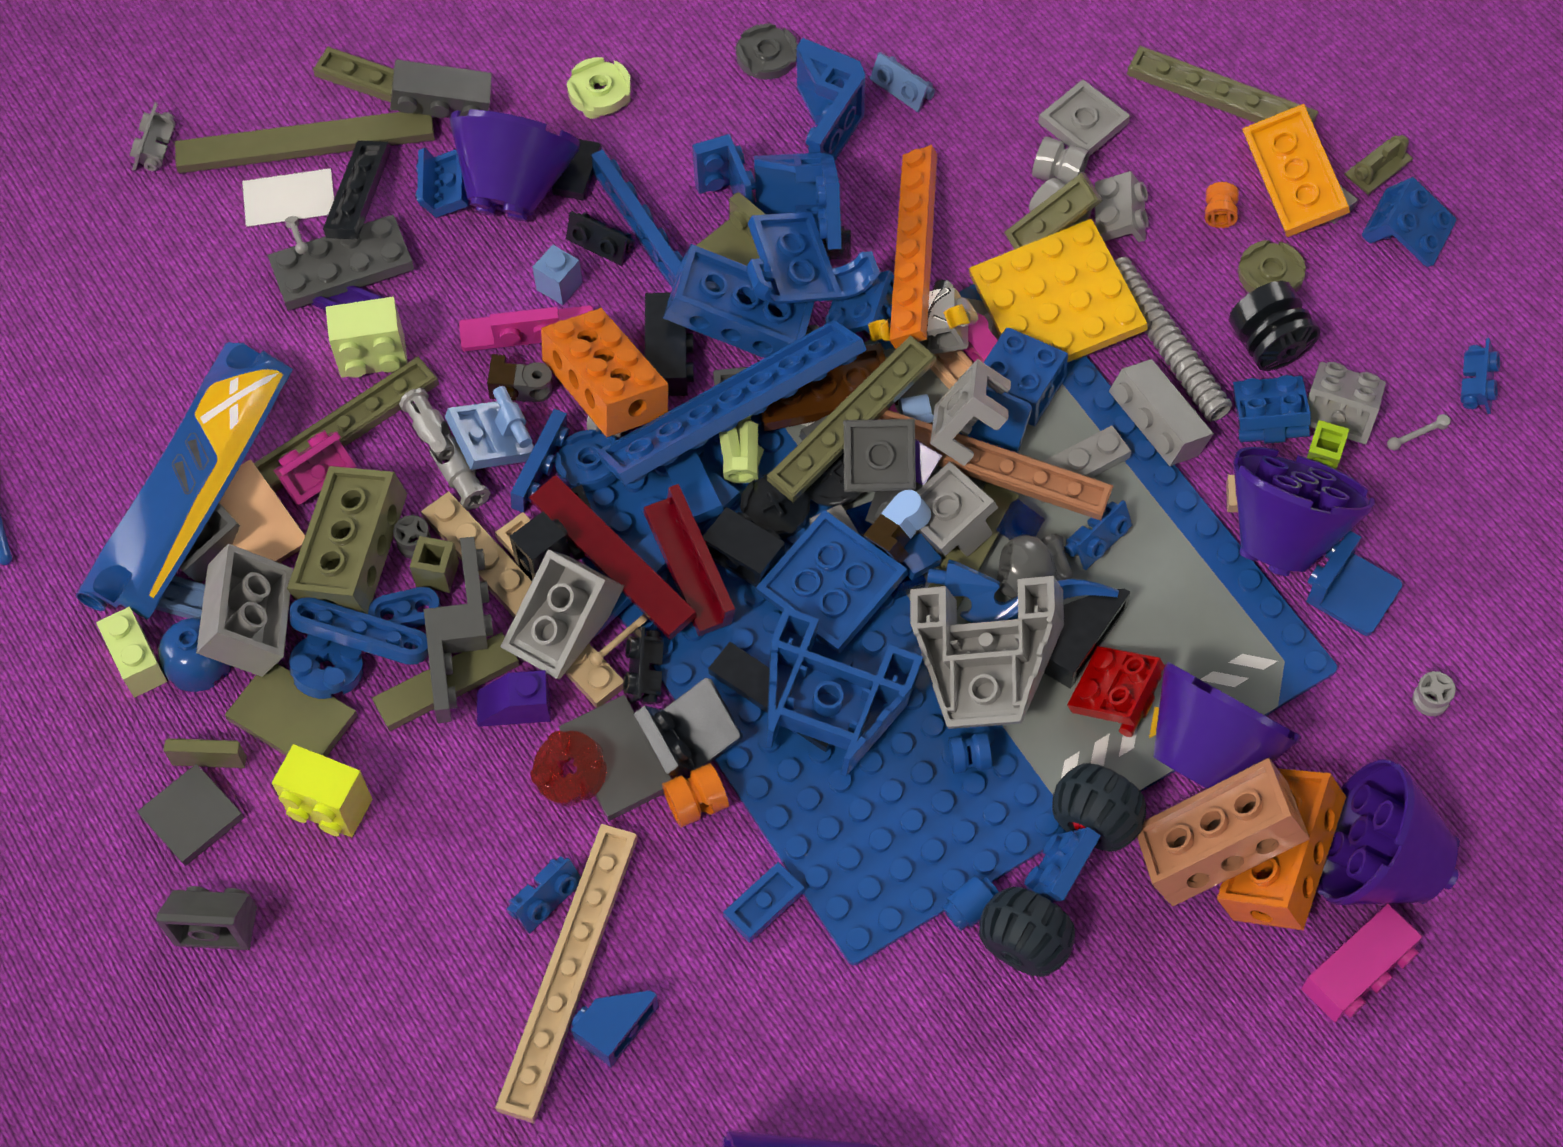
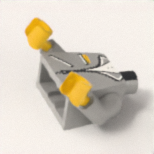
M947 280L936 281L933 291H929L927 340L919 342L933 354L967 349L968 326L974 325L978 321V314L970 301L962 298L957 289ZM876 320L868 324L872 342L880 339L890 341L891 323H888V320Z

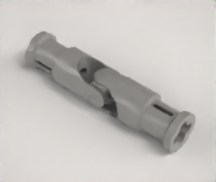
M417 388L408 391L401 397L399 406L410 415L413 420L412 427L419 438L431 447L429 449L431 457L449 486L457 490L462 498L460 501L461 505L466 510L480 507L489 499V489L487 486L481 485L477 479L476 469L470 470L455 437L449 431L447 423L440 412L433 409L429 403V395L426 390ZM441 460H449V461H448L447 463L443 464V462H442Z

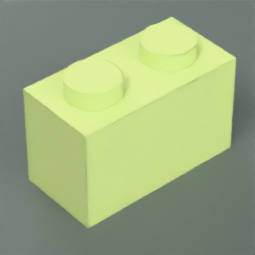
M130 606L96 622L121 677L134 698L168 682Z

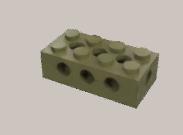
M329 466L287 587L295 600L311 597L368 614L369 606L373 601L394 537L393 529L400 518L408 494L394 472Z

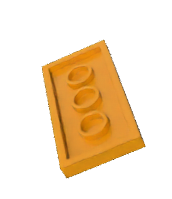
M1304 104L1242 128L1244 137L1286 237L1350 213L1349 205Z

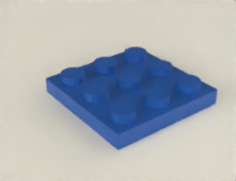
M823 510L757 585L756 591L782 612L784 607L818 618L817 638L840 654L905 579L908 571L907 568L829 512Z

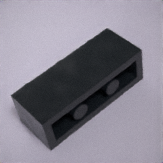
M671 292L645 293V358L668 383V396H688V382H694V362H688L687 355L694 354L693 333H687L686 327L663 319Z

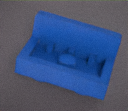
M426 148L418 150V164L416 166L418 187L416 198L419 205L430 212L435 218L468 207L469 200L467 199L456 149L436 157Z

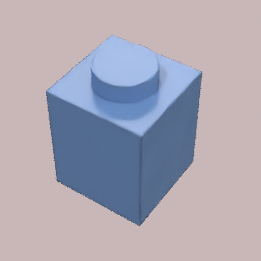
M552 245L532 267L536 290L561 305H564L583 283L579 259L555 245Z

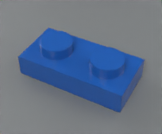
M777 862L723 911V917L750 943L804 894L805 888Z

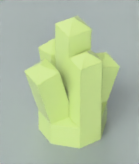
M750 415L739 421L732 430L719 433L723 455L724 480L732 483H750L754 479L758 480V467L764 449L758 445V424L751 420Z

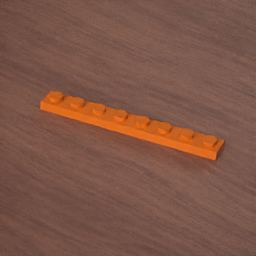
M932 145L914 149L902 156L890 342L895 349L910 336L918 342L927 340L937 152Z

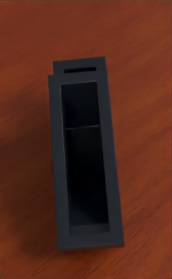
M1125 588L1117 589L1119 590L1118 598L1089 595L1065 604L1064 626L1044 673L1071 689L1090 662L1097 646H1101L1127 609L1131 592Z

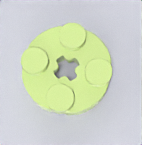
M595 57L580 62L571 71L572 76L567 81L569 99L573 106L582 111L587 118L595 119L601 115L611 114L629 104L631 91L630 76L627 69L621 63L614 61V64L604 62V58ZM599 83L601 86L607 85L601 90L594 89V84Z

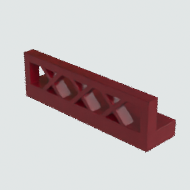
M679 484L668 488L667 499L645 506L643 513L681 598L696 611L697 617L692 623L698 636L732 624L735 607Z

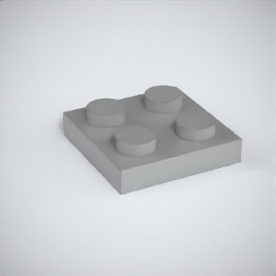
M1082 79L1039 115L1038 123L1059 140L1063 141L1068 147L1072 145L1088 149L1090 156L1129 124L1130 115Z

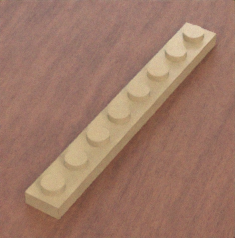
M448 491L421 511L424 520L443 540L454 542L457 555L461 560L460 538H475L476 549H483L486 569L479 571V579L481 582L487 581L488 590L515 618L532 581ZM588 644L565 674L587 699L598 708L623 690L624 680L604 659L601 665L595 666L591 664L589 657L591 653L597 651Z
M604 824L600 825L495 1107L499 1113L535 1123L638 839L635 833Z

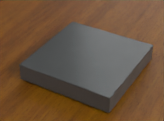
M915 419L843 420L844 492L916 491Z
M197 764L137 811L140 817L184 866L188 865L244 819L243 814Z

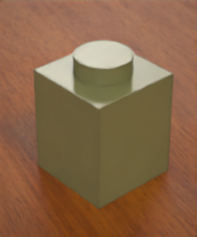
M419 536L410 564L415 586L428 587L432 590L450 593L459 565L454 542Z

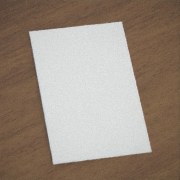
M331 168L242 181L246 227L282 222L290 216L303 219L328 215L334 201Z

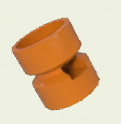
M711 763L692 770L688 779L681 775L662 783L665 798L680 828L700 820L702 812L711 815L729 807L722 782Z

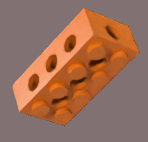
M602 308L588 311L587 313L541 328L542 360L606 437L649 423L668 412V383Z
M1277 768L1289 784L1310 839L1222 882L1216 899L1233 921L1304 930L1346 795L1331 773Z

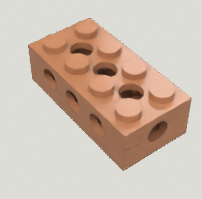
M1267 758L1145 820L1142 831L1137 836L1152 885L1173 907L1309 840L1310 837L1287 780L1270 758Z

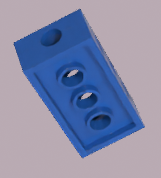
M691 244L679 265L663 319L766 358L806 335L814 302L772 304L760 300L754 294L746 265Z

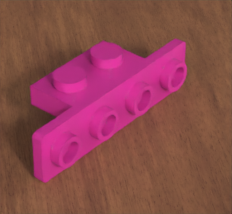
M590 305L562 309L551 307L490 314V317L460 320L462 351H474L542 343V327L592 311L593 307Z

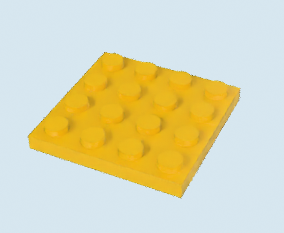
M1092 218L969 268V275L1000 336L1006 328L1014 329L1067 352V363L1147 331V322Z

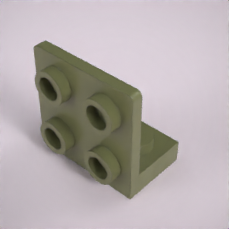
M737 192L729 198V220L696 246L747 266L751 259L760 258L748 226V221L752 215H765V213L740 192Z

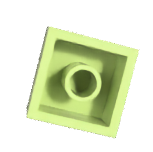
M394 297L326 307L329 342L341 378L360 377L364 374L376 372H394L408 363L404 331Z

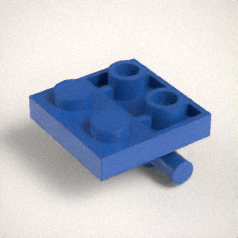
M1283 375L1278 378H1249L1244 381L1233 382V394L1239 423V443L1263 441L1264 444L1285 442V439L1310 436L1311 413L1303 376Z

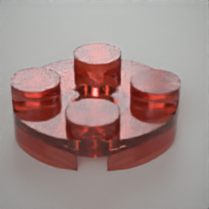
M555 731L550 734L548 740L542 744L535 756L531 780L537 785L544 797L556 804L573 806L575 805L573 803H579L584 799L589 800L598 793L605 781L607 766L606 762L603 761V754L601 752L603 750L594 739L578 731ZM574 759L573 765L577 767L574 774L568 773L564 777V764Z

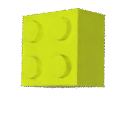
M295 744L292 745L272 781V785L279 796L278 799L282 802L286 809V814L290 818L301 823H306L307 820L317 823L320 829L333 836H339L342 833L352 838L373 800L360 770Z

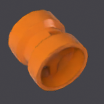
M1217 182L1209 185L1206 189L1205 201L1207 206L1205 208V221L1208 225L1215 228H1227L1237 222L1238 208L1236 204L1239 199V191L1234 184Z

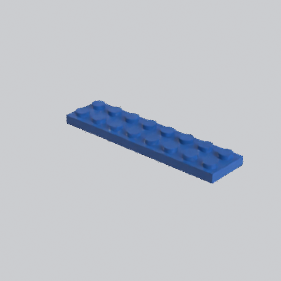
M832 320L598 450L597 453L602 463L624 485L639 482L646 477L648 472L655 468L673 463L680 454L689 449L703 446L709 438L720 432L732 430L739 421L750 415L764 412L768 405L780 398H788L794 395L798 388L805 384L823 379L830 370L839 365L853 362L857 355L867 350L863 339L837 321Z

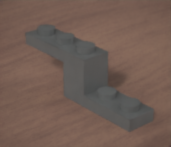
M474 537L460 538L467 604L424 609L434 711L437 723L452 722L450 709L457 708L455 686L448 687L447 675L454 674L451 653L488 649L486 636H493L491 614L484 615L482 604L489 603L487 581L480 582L479 571L486 570L483 549H476Z

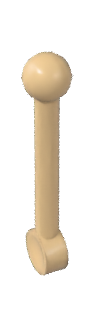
M644 614L641 615L602 650L591 653L589 657L590 663L595 666L601 665L603 657L644 624L648 618Z

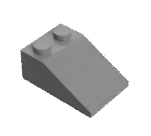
M547 550L500 647L540 670H546L547 674L556 679H561L608 620L624 586L567 555Z

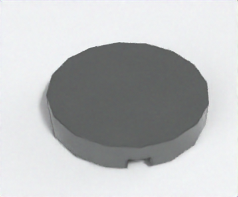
M759 24L745 30L735 47L737 64L743 72L753 78L764 80L779 78L789 73L797 62L796 38L789 30L784 27L783 30L776 28L774 24Z

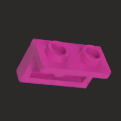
M323 430L307 441L310 447L300 453L294 449L278 460L281 466L273 471L296 505L302 504L321 491L329 466L357 467L339 441L341 436L338 432L327 434Z

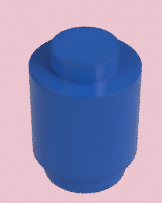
M974 875L947 898L948 903L942 909L960 931L967 926L972 928L980 921L986 904L999 891L986 876L980 880Z

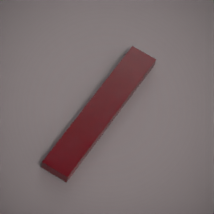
M556 475L529 497L531 503L540 512L544 511L552 521L558 519L564 525L569 534L567 538L606 577L623 585L622 593L670 640L697 617L696 611Z

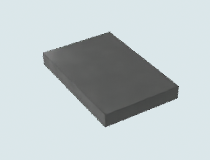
M625 695L559 726L561 735L608 821L663 795L662 783L672 780L670 775H667L649 743Z

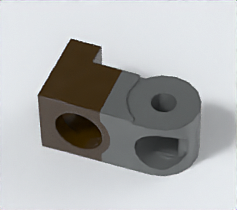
M492 354L487 380L490 399H496L493 391L499 386H505L511 399L514 401L542 402L552 395V373L546 364L534 362L529 365L511 364L506 362V355Z

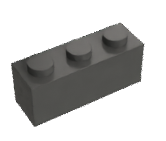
M395 59L390 110L431 115L437 118H450L451 113L456 110L460 111V116H468L469 109L488 111L492 73Z

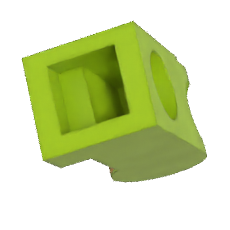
M1318 420L1307 458L1337 469L1349 429Z

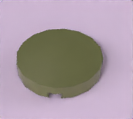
M1270 240L1260 241L1250 245L1243 252L1238 266L1239 281L1249 293L1260 286L1281 280L1289 282L1294 291L1297 292L1301 288L1305 276V262L1300 253L1287 243L1279 241L1276 244L1270 243Z

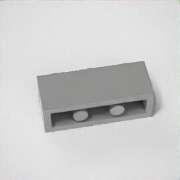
M1152 359L1123 368L1109 390L1110 394L1169 466L1199 456L1214 434Z

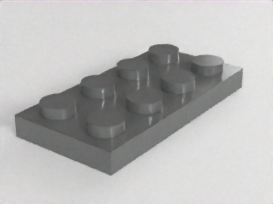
M394 215L363 224L358 239H333L324 236L306 242L308 251L303 255L296 252L295 246L268 254L287 311L313 303V299L319 296L329 298L347 292V287L350 286L362 287L414 270L412 259Z

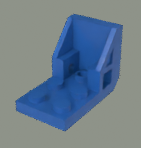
M802 38L797 45V89L815 124L818 125L817 127L813 126L807 135L806 145H808V153L833 155L836 161L864 117L866 75L859 60Z
M824 153L754 156L756 207L765 214L812 212L820 232V239H826L828 250L842 249L840 185L834 156Z

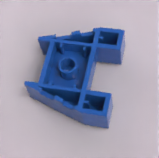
M784 607L771 641L766 747L772 748L779 728L782 726L847 750L841 775L847 776L907 706L924 656L888 644L877 675L865 672L811 652L817 637L819 619Z

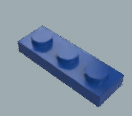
M555 408L553 409L511 490L512 509L525 512L529 502H531L529 497L542 486L539 483L543 475L551 473L556 458L554 453L558 446L563 447L565 439L570 434V428L567 427V413Z

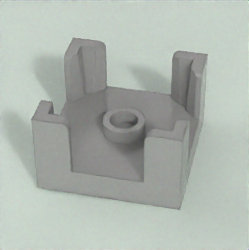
M979 359L968 368L939 400L934 410L930 444L963 466L973 458L974 452L953 438L959 432L967 436L971 432L972 426L977 422V419L994 430H999L1008 420V410L987 396L986 388L988 386L999 394H1003L1004 391L1007 393L1011 389V381Z

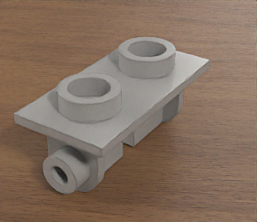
M154 102L151 114L146 112L143 114L138 129L144 132L142 140L135 137L129 155L135 158L133 171L136 170L138 163L143 164L145 169L149 171H156L157 168L162 166L167 145L158 143L156 140L168 144L175 127V121L170 113L164 112L160 114L155 112L158 103Z

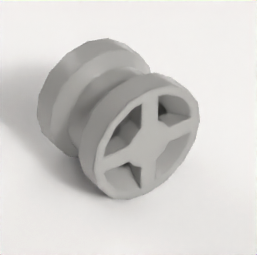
M1432 671L1426 673L1420 679L1412 696L1415 708L1427 716L1443 714L1454 698L1456 692L1454 682L1448 675L1442 672ZM1427 694H1431L1432 696H1435L1436 700H1434L1433 698L1427 696Z

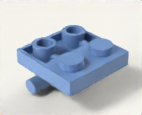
M499 386L494 389L493 394L497 400L495 402L450 407L447 409L445 414L446 421L470 470L527 462L534 448L532 439L525 427L526 419L518 404L512 401L505 386Z

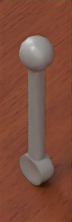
M287 217L285 219L286 227L292 230L297 243L295 245L296 252L300 255L306 254L308 245L302 241L297 227L299 226L298 217Z
M1441 414L1435 422L1400 438L1391 437L1387 441V446L1390 450H1398L1401 444L1434 429L1444 430L1448 428L1451 420L1447 415Z

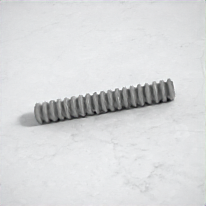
M1122 257L1114 260L1147 322V331L1144 332L1148 334L1149 340L1159 350L1161 357L1165 358L1166 364L1170 365L1171 371L1176 373L1178 381H1182L1181 385L1184 389H1187L1188 395L1193 397L1195 405H1199L1198 409L1201 413H1204L1205 419L1211 422L1224 417L1232 407L1231 400L1226 398V393L1215 382L1213 375L1209 374L1208 368L1203 366V361L1198 358L1196 351L1192 350L1191 344L1187 343L1186 337L1181 335L1178 327H1175V322L1173 319H1170L1168 312L1164 311L1163 305L1153 295L1151 288H1148L1146 281L1142 280V276L1137 272L1136 267L1131 265L1130 259Z

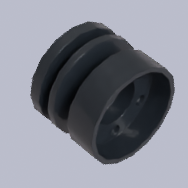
M1283 280L1270 282L1247 294L1235 305L1228 319L1241 342L1247 344L1246 349L1250 356L1253 357L1259 370L1263 371L1280 369L1301 358L1314 346L1321 333L1308 310L1302 308L1303 304L1291 284Z

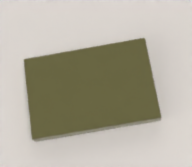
M275 664L263 677L256 675L224 714L229 722L287 756L292 745L295 744L325 757L328 756L358 717L356 710L332 696L328 699H318L302 693L295 686L290 671L279 664Z

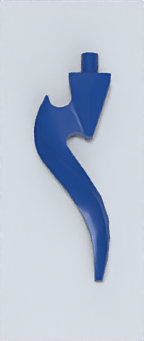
M954 560L948 561L947 571L929 568L927 583L945 585L954 597L965 596L970 599L972 603L971 608L960 613V616L967 621L981 623L1018 619V596L1006 602L996 600L995 592L1000 588L999 581ZM1065 579L1058 581L1063 589V600L1085 595L1118 598L1119 590L1087 580Z

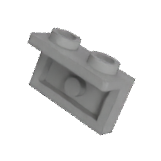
M1131 171L1095 182V189L1103 200L1095 206V224L1103 241L1131 233L1138 242L1145 241V228L1149 226L1148 216L1145 211V201L1148 200L1145 184L1139 182Z

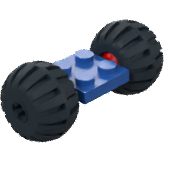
M1084 763L1069 770L1057 783L1053 794L1052 812L1058 824L1066 832L1055 834L1048 840L1043 849L1045 856L1039 867H1034L1025 879L1024 885L1027 886L1026 888L1009 887L1002 890L986 904L982 912L979 935L984 946L1007 965L1031 976L1045 977L1060 969L1069 959L1075 942L1073 921L1065 911L1053 902L1064 901L1094 848L1110 852L1121 850L1140 834L1144 825L1146 802L1141 791L1121 774L1119 775L1116 771L1098 764Z

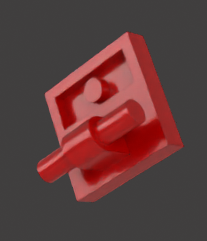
M1097 646L1067 706L1074 714L1122 723L1119 732L1126 737H1132L1141 718H1146L1155 700L1154 692L1162 678L1161 673L1165 665L1160 657Z

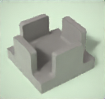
M950 461L917 491L929 506L931 518L926 526L916 531L924 536L941 558L946 556L957 545L964 555L969 556L992 535L986 519L998 508L996 503Z

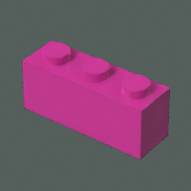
M1387 904L1307 978L1301 990L1335 1023L1344 1014L1352 1018L1366 1004L1362 997L1371 989L1376 994L1380 992L1392 980L1393 977L1389 972L1399 965L1404 969L1416 958L1419 952L1415 947L1422 936Z

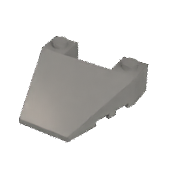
M1054 576L1017 579L1018 619L957 625V600L946 586L910 589L911 627L918 640L922 652L921 655L924 656L925 666L929 671L933 689L949 729L1020 724L1023 722L1064 626L1063 589Z

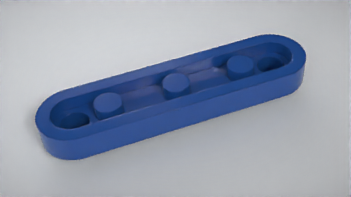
M311 597L297 599L290 606V624L297 631L408 665L419 664L428 656L427 636L420 630Z

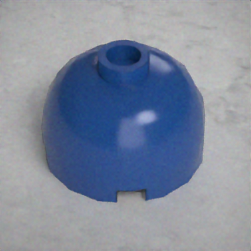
M201 618L184 619L172 625L162 636L158 647L161 669L167 679L180 690L190 692L209 690L215 686L214 682L219 680L222 675L225 678L232 667L196 653Z

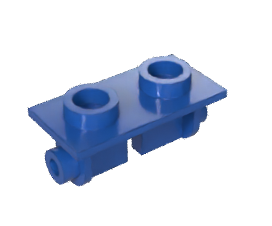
M1486 338L1485 348L1479 345H1471L1465 351L1463 375L1464 377H1476L1462 378L1460 401L1466 409H1475L1478 405H1485L1487 414H1491L1492 400L1498 399L1497 380H1494V372L1500 371L1499 351H1493L1490 338Z
M1124 500L1119 504L1113 501L1109 504L1107 503L1101 521L1090 518L1087 522L1093 528L1092 530L1082 525L1071 537L1066 539L1065 552L1071 557L1078 555L1084 570H1087L1097 559L1101 558L1105 551L1120 537L1125 535L1132 526Z
M560 856L557 860L551 859L549 864L533 878L539 884L536 889L527 884L514 898L509 900L510 905L506 908V911L515 920L519 919L529 934L578 887L581 876L568 857L564 859Z

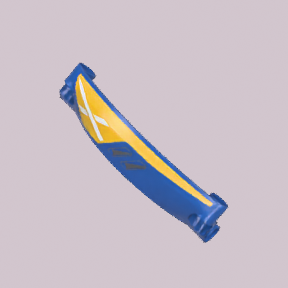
M225 343L203 379L174 436L126 514L104 545L77 591L76 597L81 603L97 611H104L108 604L116 608L119 605L125 608L130 606L135 614L146 620L149 619L161 601L164 591L230 485L270 413L281 389L290 377L293 368L264 350L258 353L244 343Z

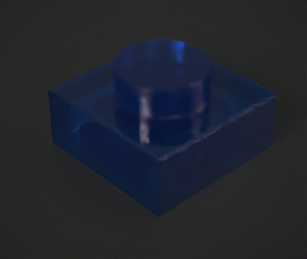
M1017 499L1011 502L996 530L1009 540L1021 535L1036 536L1045 519Z

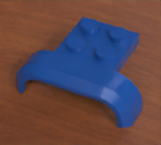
M812 212L752 215L748 221V226L760 258L750 260L747 265V274L754 294L760 300L772 304L847 299L866 291L880 273L872 251L861 252L850 263L832 268L823 241L820 239V233Z

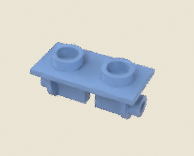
M881 52L878 53L870 80L919 112L925 98L930 100L934 96L936 90L933 88V84L930 81L926 82L916 74H912L909 69L898 63L895 57H887Z

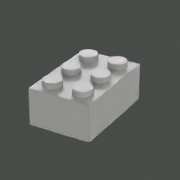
M228 543L208 564L196 653L263 677L284 657L290 592L287 587L293 568Z

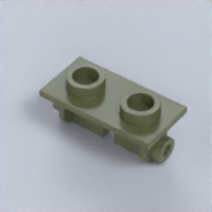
M1395 135L1345 172L1344 175L1369 195L1413 160L1406 153L1407 146L1409 145L1407 137Z

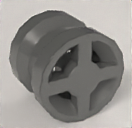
M415 515L404 516L399 519L393 529L398 551L409 559H412L418 541L410 542L411 539L419 538V536L431 538L426 521Z

